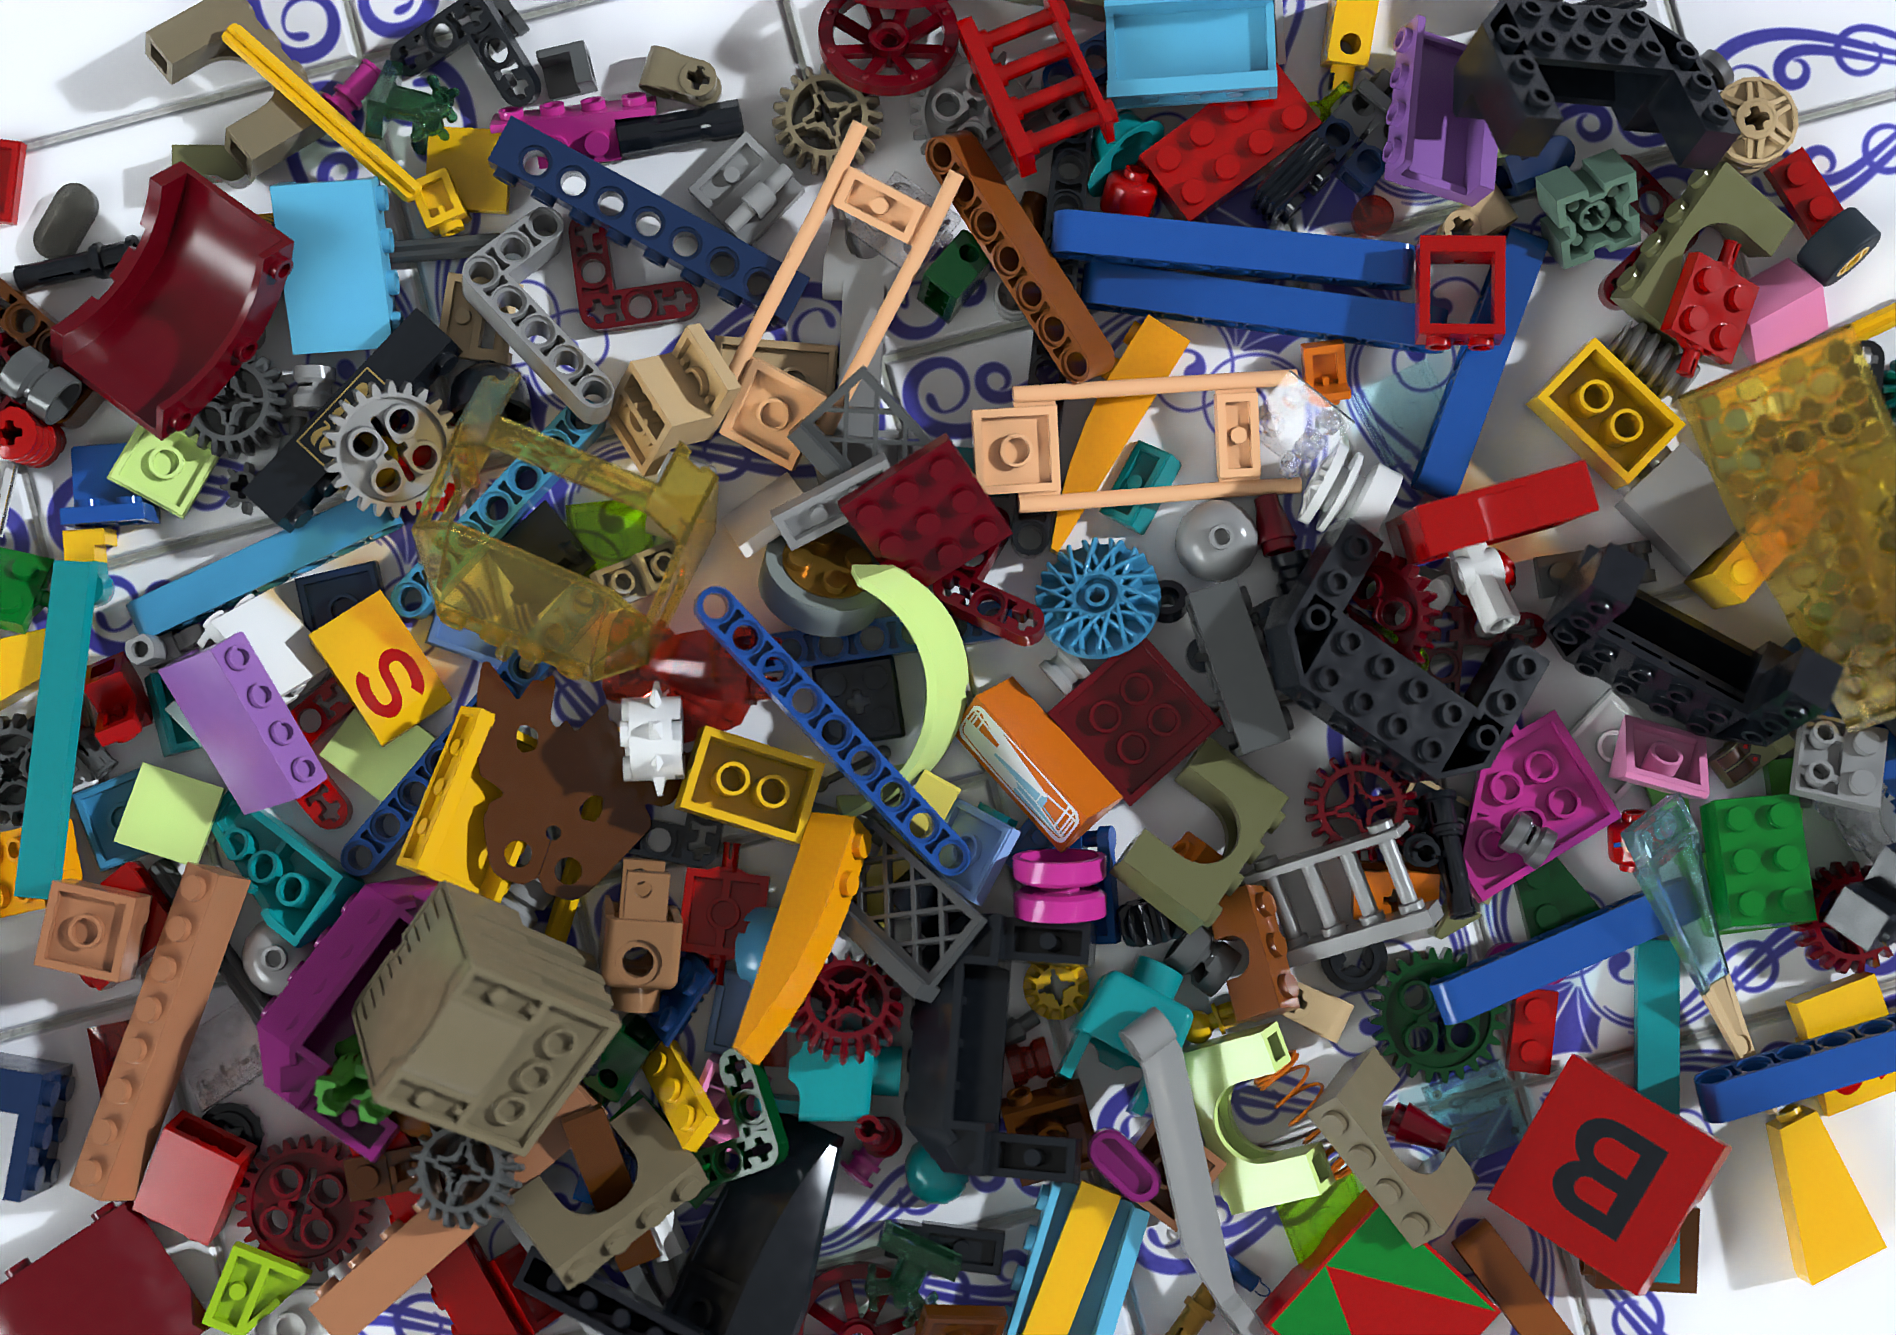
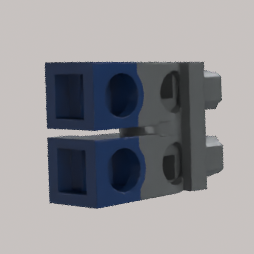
M1385 68L1381 69L1369 80L1365 77L1356 89L1316 130L1318 138L1324 137V143H1330V149H1336V156L1332 161L1335 167L1359 139L1363 140L1335 175L1337 179L1362 200L1385 173V162L1382 160V154L1388 141L1389 125L1386 123V115L1392 102L1389 95L1393 91V88L1390 87L1391 73Z

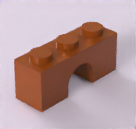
M1246 884L1238 887L1231 896L1224 894L1218 903L1223 910L1211 925L1215 940L1238 941L1242 939L1249 950V964L1244 973L1226 981L1236 1021L1259 1022L1301 1008L1298 1000V983L1293 974H1291L1286 956L1288 951L1287 943L1279 931L1275 916L1277 910L1276 903L1271 893L1268 892L1267 887Z

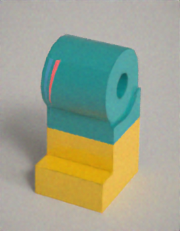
M108 528L62 531L64 561L99 564L94 607L106 605L111 601L115 592L114 582L108 575L106 547L117 546V531Z

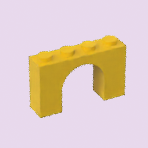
M1823 448L1792 461L1765 491L1774 499L1766 511L1731 544L1713 552L1683 583L1714 610L1744 603L1829 509L1825 494L1818 485L1817 477L1819 470L1816 458L1831 453L1828 448Z

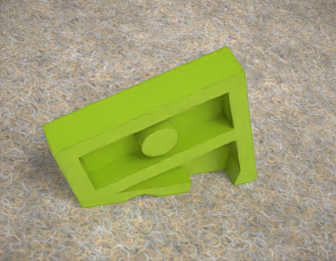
M237 1241L231 1249L202 1324L230 1335H246L264 1317L282 1304L295 1290L306 1283L311 1277L313 1270Z

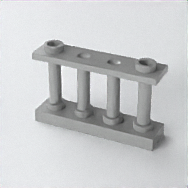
M1391 818L1382 819L1368 825L1369 832L1278 860L1276 854L1253 862L1254 869L1244 876L1243 881L1245 885L1264 880L1268 892L1273 896L1277 908L1276 913L1286 936L1285 940L1288 947L1286 956L1290 968L1433 927L1443 917L1444 913L1438 899L1424 903L1422 897L1417 898L1395 841L1396 838H1399L1410 828L1408 820L1393 824ZM1379 845L1401 902L1398 906L1399 911L1385 914L1383 909L1378 910L1356 853L1357 850ZM1340 856L1362 916L1359 917L1360 922L1346 926L1345 921L1339 920L1318 866L1319 862ZM1302 869L1324 925L1321 929L1322 934L1308 937L1307 932L1301 931L1280 877L1281 874Z

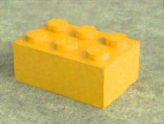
M1596 337L1582 345L1526 403L1583 460H1586V463L1614 490L1628 485L1686 425Z
M705 725L697 731L685 770V779L682 780L674 809L783 843L799 845L807 827L825 763Z

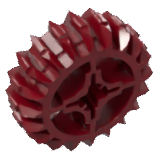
M1348 751L1345 752L1346 766L1341 767L1338 760L1334 757L1329 759L1331 767L1335 770L1331 775L1324 769L1318 768L1316 771L1317 775L1325 780L1322 786L1309 782L1308 789L1319 792L1317 799L1305 798L1304 805L1317 806V814H1308L1305 816L1306 822L1319 820L1321 827L1314 829L1311 835L1313 838H1316L1326 833L1329 838L1322 846L1346 839L1332 827L1329 820L1348 817L1357 823L1361 834L1369 832L1368 828L1365 829L1363 819L1357 818L1358 813L1353 816L1350 811L1339 812V810L1349 808V805L1355 803V796H1357L1356 784L1359 794L1366 795L1364 801L1368 798L1372 802L1383 801L1382 804L1375 805L1372 809L1367 810V818H1365L1367 826L1372 824L1373 816L1378 810L1397 805L1393 824L1403 821L1405 814L1418 815V808H1406L1405 800L1417 798L1416 791L1403 794L1401 787L1407 785L1409 781L1403 778L1396 781L1393 777L1396 772L1390 768L1388 771L1382 769L1383 763L1377 759L1375 765L1368 764L1370 755L1365 751L1361 753V763H1354V756L1352 752ZM1359 772H1370L1380 776L1389 784L1394 793L1381 796L1369 795L1363 787ZM1347 775L1350 791L1348 799L1343 804L1326 808L1327 797L1332 786L1340 778ZM1409 823L1410 828L1407 831L1412 832L1415 826ZM1400 836L1399 838H1396L1395 841L1397 844L1403 846L1405 839L1404 837ZM1379 845L1357 850L1356 853L1359 861H1361V851L1368 850L1370 862H1376L1377 853L1375 848H1378Z
M1833 861L1830 863L1829 870L1825 867L1815 868L1816 880L1811 878L1817 920L1800 925H1790L1789 927L1792 931L1802 932L1795 940L1796 945L1799 947L1809 946L1805 956L1809 960L1819 958V966L1823 969L1829 970L1834 966L1837 973L1846 974L1851 968L1854 973L1860 974L1865 971L1866 964L1872 968L1880 966L1878 954L1886 958L1894 956L1890 947L1887 946L1867 952L1824 922L1846 885H1850V883L1864 881L1872 867L1871 865H1865L1861 868L1859 862L1848 861L1844 867L1842 862ZM1829 894V906L1824 912L1820 913L1821 905ZM1821 929H1833L1838 936V941L1843 942L1845 951H1839L1825 939Z
M849 950L845 953L844 960H838L833 952L830 953L827 964L823 965L811 990L789 1023L791 1028L798 1029L796 1031L798 1043L809 1041L807 1050L810 1055L822 1049V1059L825 1063L831 1059L833 1054L839 1056V1062L842 1066L847 1063L848 1056L854 1055L855 1060L861 1064L865 1058V1051L876 1058L880 1054V1045L889 1047L893 1041L892 1034H897L900 1030L901 1021L899 1018L903 1016L904 1005L899 1002L902 998V991L900 987H893L895 980L888 974L882 975L883 969L878 964L872 967L868 966L869 958L866 954L859 961L852 960L853 956ZM868 993L872 995L879 1006L880 1014L877 1018L870 1013L871 1008L865 1004ZM815 998L822 1002V1008L827 1011L826 1019L823 1023L818 1020L811 1007ZM852 1030V1031H854V1032H842V1031Z

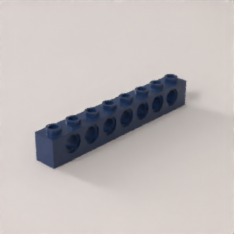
M513 116L509 118L488 158L490 167L495 170L493 176L499 181L513 188L516 187L517 183L533 190L530 196L550 208H553L555 203L570 210L568 217L587 228H590L592 223L607 230L605 237L624 248H628L630 243L645 251L642 256L646 260L661 268H665L667 263L682 271L680 277L683 280L699 288H702L704 283L719 291L716 296L720 300L736 308H739L742 303L755 310L753 316H755L765 296L753 295L748 289V281L755 276H762L771 285L782 264L779 260ZM539 156L546 159L548 162L546 171L540 175H531L526 172L525 164L530 158ZM576 176L584 180L586 186L581 194L571 196L562 190L564 181L569 177ZM607 197H616L622 201L623 208L619 214L607 216L599 209L601 201ZM644 217H653L658 220L661 227L655 235L644 236L636 228L638 221ZM684 236L692 238L698 246L696 252L691 256L679 255L673 247L678 238ZM720 256L729 258L734 264V271L724 277L716 275L710 267L711 262L715 258ZM796 271L768 326L775 328L777 323L786 327L809 283L810 277Z

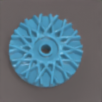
M1093 537L1090 545L1086 540H1082V548L1073 551L1072 546L1067 545V555L1059 551L1057 553L1058 561L1054 565L1049 561L1046 563L1048 571H1042L1040 574L1042 579L1041 586L1037 584L1035 586L1037 592L1035 602L1044 614L1046 635L1061 650L1085 659L1110 658L1134 648L1145 639L1154 627L1161 608V590L1152 564H1148L1144 553L1139 554L1136 547H1133L1132 551L1127 549L1123 540H1119L1115 544L1114 540L1109 538V544H1100L1098 538Z

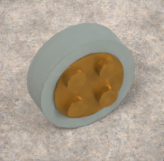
M845 524L791 551L783 536L780 535L768 543L758 577L759 592L768 609L778 619L794 629L822 637L848 636L869 626L878 615L882 601L876 596L857 586L851 574L852 565L880 564L855 529Z

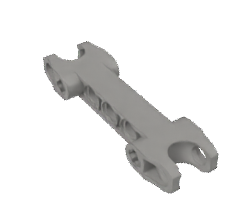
M833 220L828 247L823 258L822 299L842 301L838 387L906 259L902 241L887 234L885 248L879 255L869 259L856 257L847 247L845 220ZM906 295L901 304H905ZM883 339L867 368L880 383L882 378ZM861 379L849 406L874 407L875 392L863 379ZM849 413L848 436L873 437L874 414ZM844 414L835 430L834 435L843 436ZM878 421V437L899 438V431L879 430ZM833 442L842 452L843 442ZM848 443L847 458L854 466L871 459L873 444ZM878 444L877 455L884 452L891 466L898 463L899 445ZM815 468L819 486L828 480Z

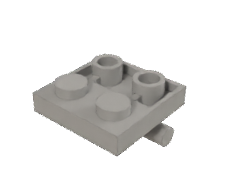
M747 131L688 188L689 193L734 237L751 246L805 193V188L793 177L794 173L784 163L780 165Z
M1819 715L1797 728L1789 794L1799 797L1801 808H1811L1812 801L1816 800L1875 813L1880 809L1889 730L1825 715Z

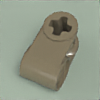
M656 45L650 47L638 85L641 90L660 98L674 99L700 108L719 101L722 95V86L715 69L710 63L680 54L666 47ZM703 78H707L708 85L701 84ZM694 83L701 84L699 90L695 89Z

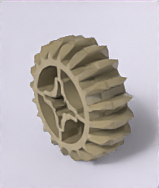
M825 63L820 66L821 74L815 76L812 68L807 66L804 69L806 80L804 81L798 76L792 75L790 80L794 90L781 87L779 91L780 96L787 102L778 101L774 102L773 105L774 111L782 115L772 119V126L777 130H782L775 135V140L778 145L787 144L783 150L784 156L788 159L798 154L795 162L797 168H804L810 161L812 175H818L821 165L826 166L828 174L843 142L842 130L845 126L852 123V118L862 115L861 123L868 128L853 160L860 166L863 165L865 158L861 149L868 153H874L876 150L875 144L868 138L878 139L882 136V129L875 126V124L883 122V113L874 110L880 105L879 97L868 96L869 94L847 86L833 74H829V69ZM824 91L844 94L854 102L850 104L847 100L839 103L832 102L827 98ZM812 96L814 109L809 115L802 118L803 122L794 125L799 107L807 98ZM821 105H823L826 114H829L830 118L834 119L833 128L835 136L832 135L830 128L826 126L825 122H822ZM806 136L809 140L817 137L823 138L829 143L831 150L814 148L805 143L801 138Z

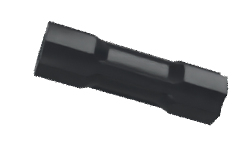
M738 99L711 103L702 108L662 115L616 120L618 140L623 157L653 153L662 148L708 140L716 142L739 138L744 133Z

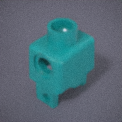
M1143 955L1138 956L1129 976L1119 971H1111L1101 976L1069 1028V1031L1074 1035L1055 1075L1065 1080L1071 1079L1088 1043L1095 1047L1099 1062L1116 1071L1127 1066L1142 1069L1139 1062L1122 1043L1119 1032L1151 1007H1156L1168 1019L1175 1030L1176 1040L1182 1048L1194 1018L1191 1009L1174 1000L1184 977L1167 965ZM1144 1075L1126 1109L1127 1113L1135 1117H1143L1150 1103Z
M813 1010L818 1020L823 1023L826 1019V1012ZM788 1024L783 1032L796 1033L798 1029L791 1028L790 1024ZM845 1030V1031H842V1032H854V1031H852V1030ZM805 1041L800 1051L790 1057L788 1079L796 1085L799 1095L773 1093L778 1112L799 1114V1122H857L861 1116L869 1115L872 1095L899 1097L903 1046L886 1047L880 1045V1054L876 1058L865 1051V1058L861 1064L855 1060L853 1055L848 1056L847 1063L842 1066L839 1062V1056L833 1054L831 1059L825 1063L822 1059V1049L810 1055L807 1050L809 1041ZM754 1097L753 1111H761V1103L757 1097Z

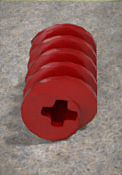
M8 406L0 411V457L2 459L38 469L47 467L57 460L67 444L65 432L59 425H48L29 411L19 407Z

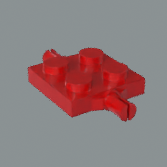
M1724 240L1717 261L1700 251L1690 252L1687 255L1660 328L1662 332L1676 339L1684 350L1679 366L1676 369V373L1680 374V376L1693 378L1700 356H1706L1720 365L1732 364L1760 289L1759 286L1740 276L1733 267L1739 250L1742 247L1737 241Z
M723 842L721 867L718 866L711 869L687 867L681 917L683 919L681 952L698 953L708 958V968L714 975L717 968L715 985L724 986L726 961L735 959L738 933H745L750 921L743 920L754 908L767 907L771 880L770 876L748 874L738 869L741 844L733 843L730 859L731 842ZM715 977L710 984L714 985Z

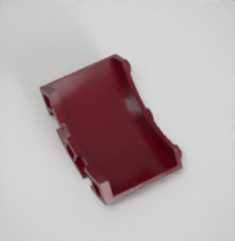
M182 161L149 178L148 195L139 223L145 230L137 247L129 246L120 262L109 275L114 283L98 300L91 296L77 310L50 328L51 359L161 441L176 431L180 432L186 429L191 424L193 418L225 387L241 365L254 356L258 348L257 342L274 313L286 279L293 269L294 241Z
M114 1201L106 1204L90 1215L94 1223L33 1263L27 1257L6 1270L4 1273L8 1280L0 1285V1335H201L211 1327L202 1324L206 1313L205 1309L142 1214L132 1210L133 1201H126L118 1207Z

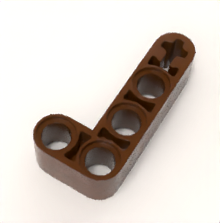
M0 278V297L11 304L8 308L0 305V327L22 346H32L50 359V363L54 365V368H63L51 359L50 328L59 323V321L28 295L21 292L17 286ZM30 315H34L35 324L29 332L24 333L23 323L25 319ZM82 382L83 387L77 402L66 416L54 424L67 429L79 428L90 419L106 399Z

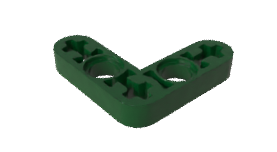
M734 1048L726 1050L720 1057L719 1072L740 1137L692 1153L701 1166L711 1163V1168L713 1169V1171L705 1173L709 1184L702 1188L701 1191L778 1165L788 1155L789 1145L763 1062L761 1061L759 1065L751 1064ZM744 1060L746 1068L737 1072L735 1063ZM752 1081L754 1087L741 1089L740 1085ZM749 1095L757 1097L761 1103L762 1110L758 1118L752 1117L746 1109V1101ZM768 1142L771 1143L772 1151L753 1156L752 1148ZM728 1148L736 1151L739 1156L740 1165L737 1171L730 1170L725 1163L724 1156Z

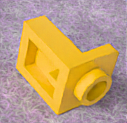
M446 167L415 179L422 186V191L415 199V203L426 228L434 236L440 234L442 237L456 235L465 229L464 224L472 221L470 213L465 209L450 172Z

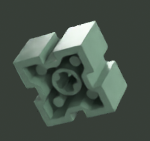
M1614 148L1582 159L1581 169L1575 172L1564 166L1535 177L1538 205L1547 214L1545 217L1540 218L1542 238L1549 242L1547 251L1563 270L1595 259L1594 250L1603 246L1611 253L1641 242L1639 213L1629 204L1638 200L1636 171Z

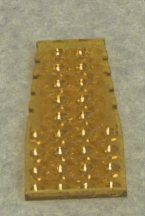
M1850 323L1678 396V401L1729 517L1754 562L1763 574L1766 584L1784 612L1792 631L1796 634L1802 647L1806 646L1844 667L1831 701L1842 717L1848 732L1854 733L1896 718V429Z

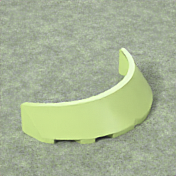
M853 564L851 574L857 586L876 596L900 618L911 634L922 659L926 677L922 729L906 763L894 765L898 772L914 786L925 769L930 772L941 760L960 727L967 703L965 690L969 682L965 648L958 628L947 609L928 588L911 577L909 573L894 565ZM888 782L881 789V800L883 803H886L898 797L900 790L895 783ZM863 795L836 796V806L840 815L857 817L874 809Z

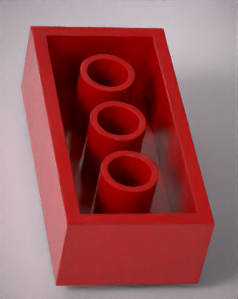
M1277 62V99L1209 103L1139 155L1136 165L1149 171V177L1158 186V198L1175 220L1199 222L1286 158L1311 132H1316L1322 125V121Z

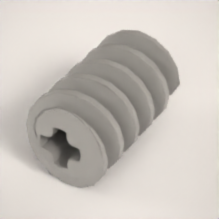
M1631 320L1614 338L1607 349L1614 356L1618 355L1620 357L1619 360L1626 367L1631 365L1633 367L1631 372L1637 378L1642 375L1645 376L1644 384L1649 389L1654 386L1659 387L1656 396L1660 400L1670 396L1672 398L1670 405H1672L1699 374L1700 366L1697 364L1693 378L1680 376V374L1676 373V369L1679 366L1683 353L1671 358L1674 349L1671 343H1666L1657 349L1661 336L1656 332L1644 338L1648 327L1647 324L1642 322L1631 328L1633 322Z

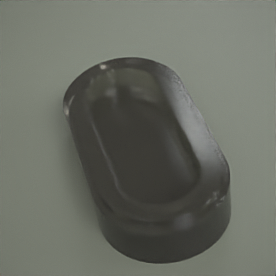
M68 183L56 192L33 235L34 247L41 256L46 259L72 255L77 252L99 212V201L92 190L80 183Z

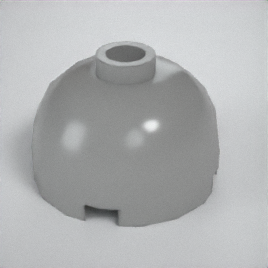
M1209 500L1197 504L1183 516L1176 531L1175 549L1180 563L1191 575L1205 581L1222 583L1238 577L1251 565L1258 551V532L1253 519L1242 507L1228 500Z
M264 920L258 923L246 937L241 953L243 969L249 981L262 992L279 996L289 983L287 979L294 968L302 960L306 961L315 950L314 944L318 937L301 948H295L269 927Z

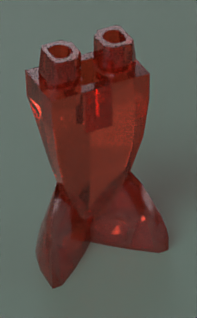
M622 610L614 612L608 622L603 650L602 688L606 699L611 703L621 704L622 698L650 697L654 681H659L662 693L671 686L697 696L731 703L757 705V701L772 700L707 629L675 635L665 623L651 615ZM737 627L733 633V642L736 647L741 650H749L754 645L755 637L752 630L748 627ZM772 636L782 647V639ZM770 657V658H768L767 660H778V659H777V658ZM765 676L769 681H778V677Z

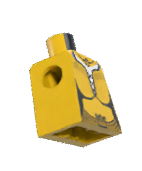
M1379 0L1328 1L1320 58V67L1330 68L1328 91L1350 94L1353 90L1355 72H1361L1368 66ZM1341 41L1351 46L1352 54H1346L1341 50Z

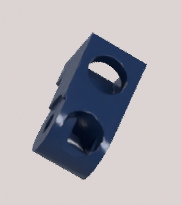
M1554 135L1538 157L1501 155L1498 152L1495 183L1504 196H1520L1536 187L1535 177L1564 166L1570 168L1575 160L1574 144L1566 136Z

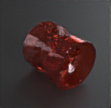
M1044 1036L1032 1039L1027 1047H1021L1017 1044L1005 1047V1054L1015 1088L1027 1085L1029 1080L1037 1075L1043 1080L1055 1077Z

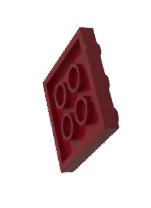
M947 433L939 436L837 501L839 509L880 565H894L909 573L911 577L925 587L930 586L1013 534L1009 524Z
M1147 637L1129 651L1108 658L1047 712L1048 716L1123 796V800L1129 807L1223 725L1222 721Z

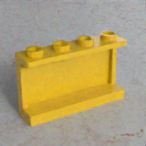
M461 706L396 864L434 881L442 882L446 880L500 903L503 896L509 891L512 882L500 878L492 870L487 853L483 819L485 812L488 810L489 803L501 797L503 793L493 783L480 775L478 756L490 727L494 724L495 714L483 708ZM517 731V747L521 752L526 753L537 748V739ZM516 840L507 845L504 856L509 865L516 866L519 856L523 854L527 847V843Z

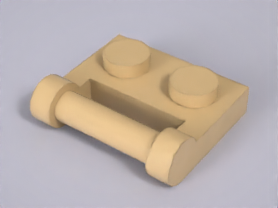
M448 272L439 328L463 351L458 356V359L475 362L492 360L498 364L511 367L513 354L509 353L510 346L496 331L493 349L481 348L486 320L463 296L462 274ZM476 277L472 279V281L478 284H486L490 282V280L485 277ZM504 306L500 310L507 314H514L516 308Z

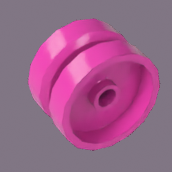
M1056 848L1027 850L1013 855V878L1021 884L1028 886L1020 888L1013 894V915L1025 921L1058 924L1088 922L1104 918L1107 915V893L1094 886V884L1099 883L1107 876L1106 855L1103 852L1068 848L1062 854Z

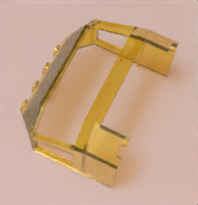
M520 372L509 374L505 381H500L495 376L483 377L455 425L422 507L411 528L418 564L437 616L450 628L455 630L466 628L479 634L483 641L497 647L495 656L498 660L507 662L514 649L517 650L521 656L519 662L520 669L528 673L531 672L535 664H540L543 661L556 667L560 674L571 680L578 681L582 678L593 683L649 664L716 533L719 476L708 466H701L699 469L688 459L692 451L683 442L679 441L658 483L500 416L521 379ZM493 448L644 512L676 540L675 550L646 617L612 588L453 521L470 489L479 488V473ZM453 474L454 494L439 521H431L448 481ZM677 578L676 587L659 619V616L663 610V607Z

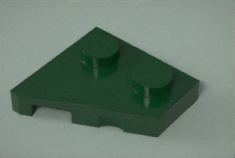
M1557 857L1513 883L1527 940L1601 909Z

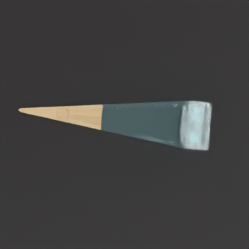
M1681 794L1667 795L1620 833L1636 864L1632 873L1736 1060L1757 1055L1738 1002L1722 947L1703 861L1699 830ZM1777 1108L1765 1112L1767 1114H1777Z

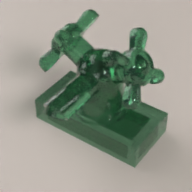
M386 60L367 100L365 137L382 140L390 121L393 119L412 122L411 146L416 154L426 155L428 136L438 135L443 141L449 139V133L444 129L443 119L446 118L449 123L456 122L457 114L452 106L454 105V98L460 94V91L456 87L448 89L441 86L436 75L427 76V82L433 90L432 94L402 87L403 63Z
M886 1219L879 1233L877 1247L897 1255L898 1259L889 1278H877L876 1263L868 1265V1274L866 1275L864 1285L866 1296L869 1299L868 1308L871 1312H878L879 1296L891 1295L893 1297V1304L897 1309L909 1307L903 1312L906 1318L902 1321V1324L906 1328H911L916 1321H919L924 1304H937L938 1294L936 1291L931 1292L925 1299L918 1292L927 1273L931 1271L955 1282L962 1267V1254Z

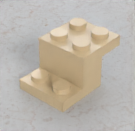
M700 323L687 325L671 353L630 362L614 392L612 410L607 420L641 475L647 477L657 474L671 449L712 439L742 387Z

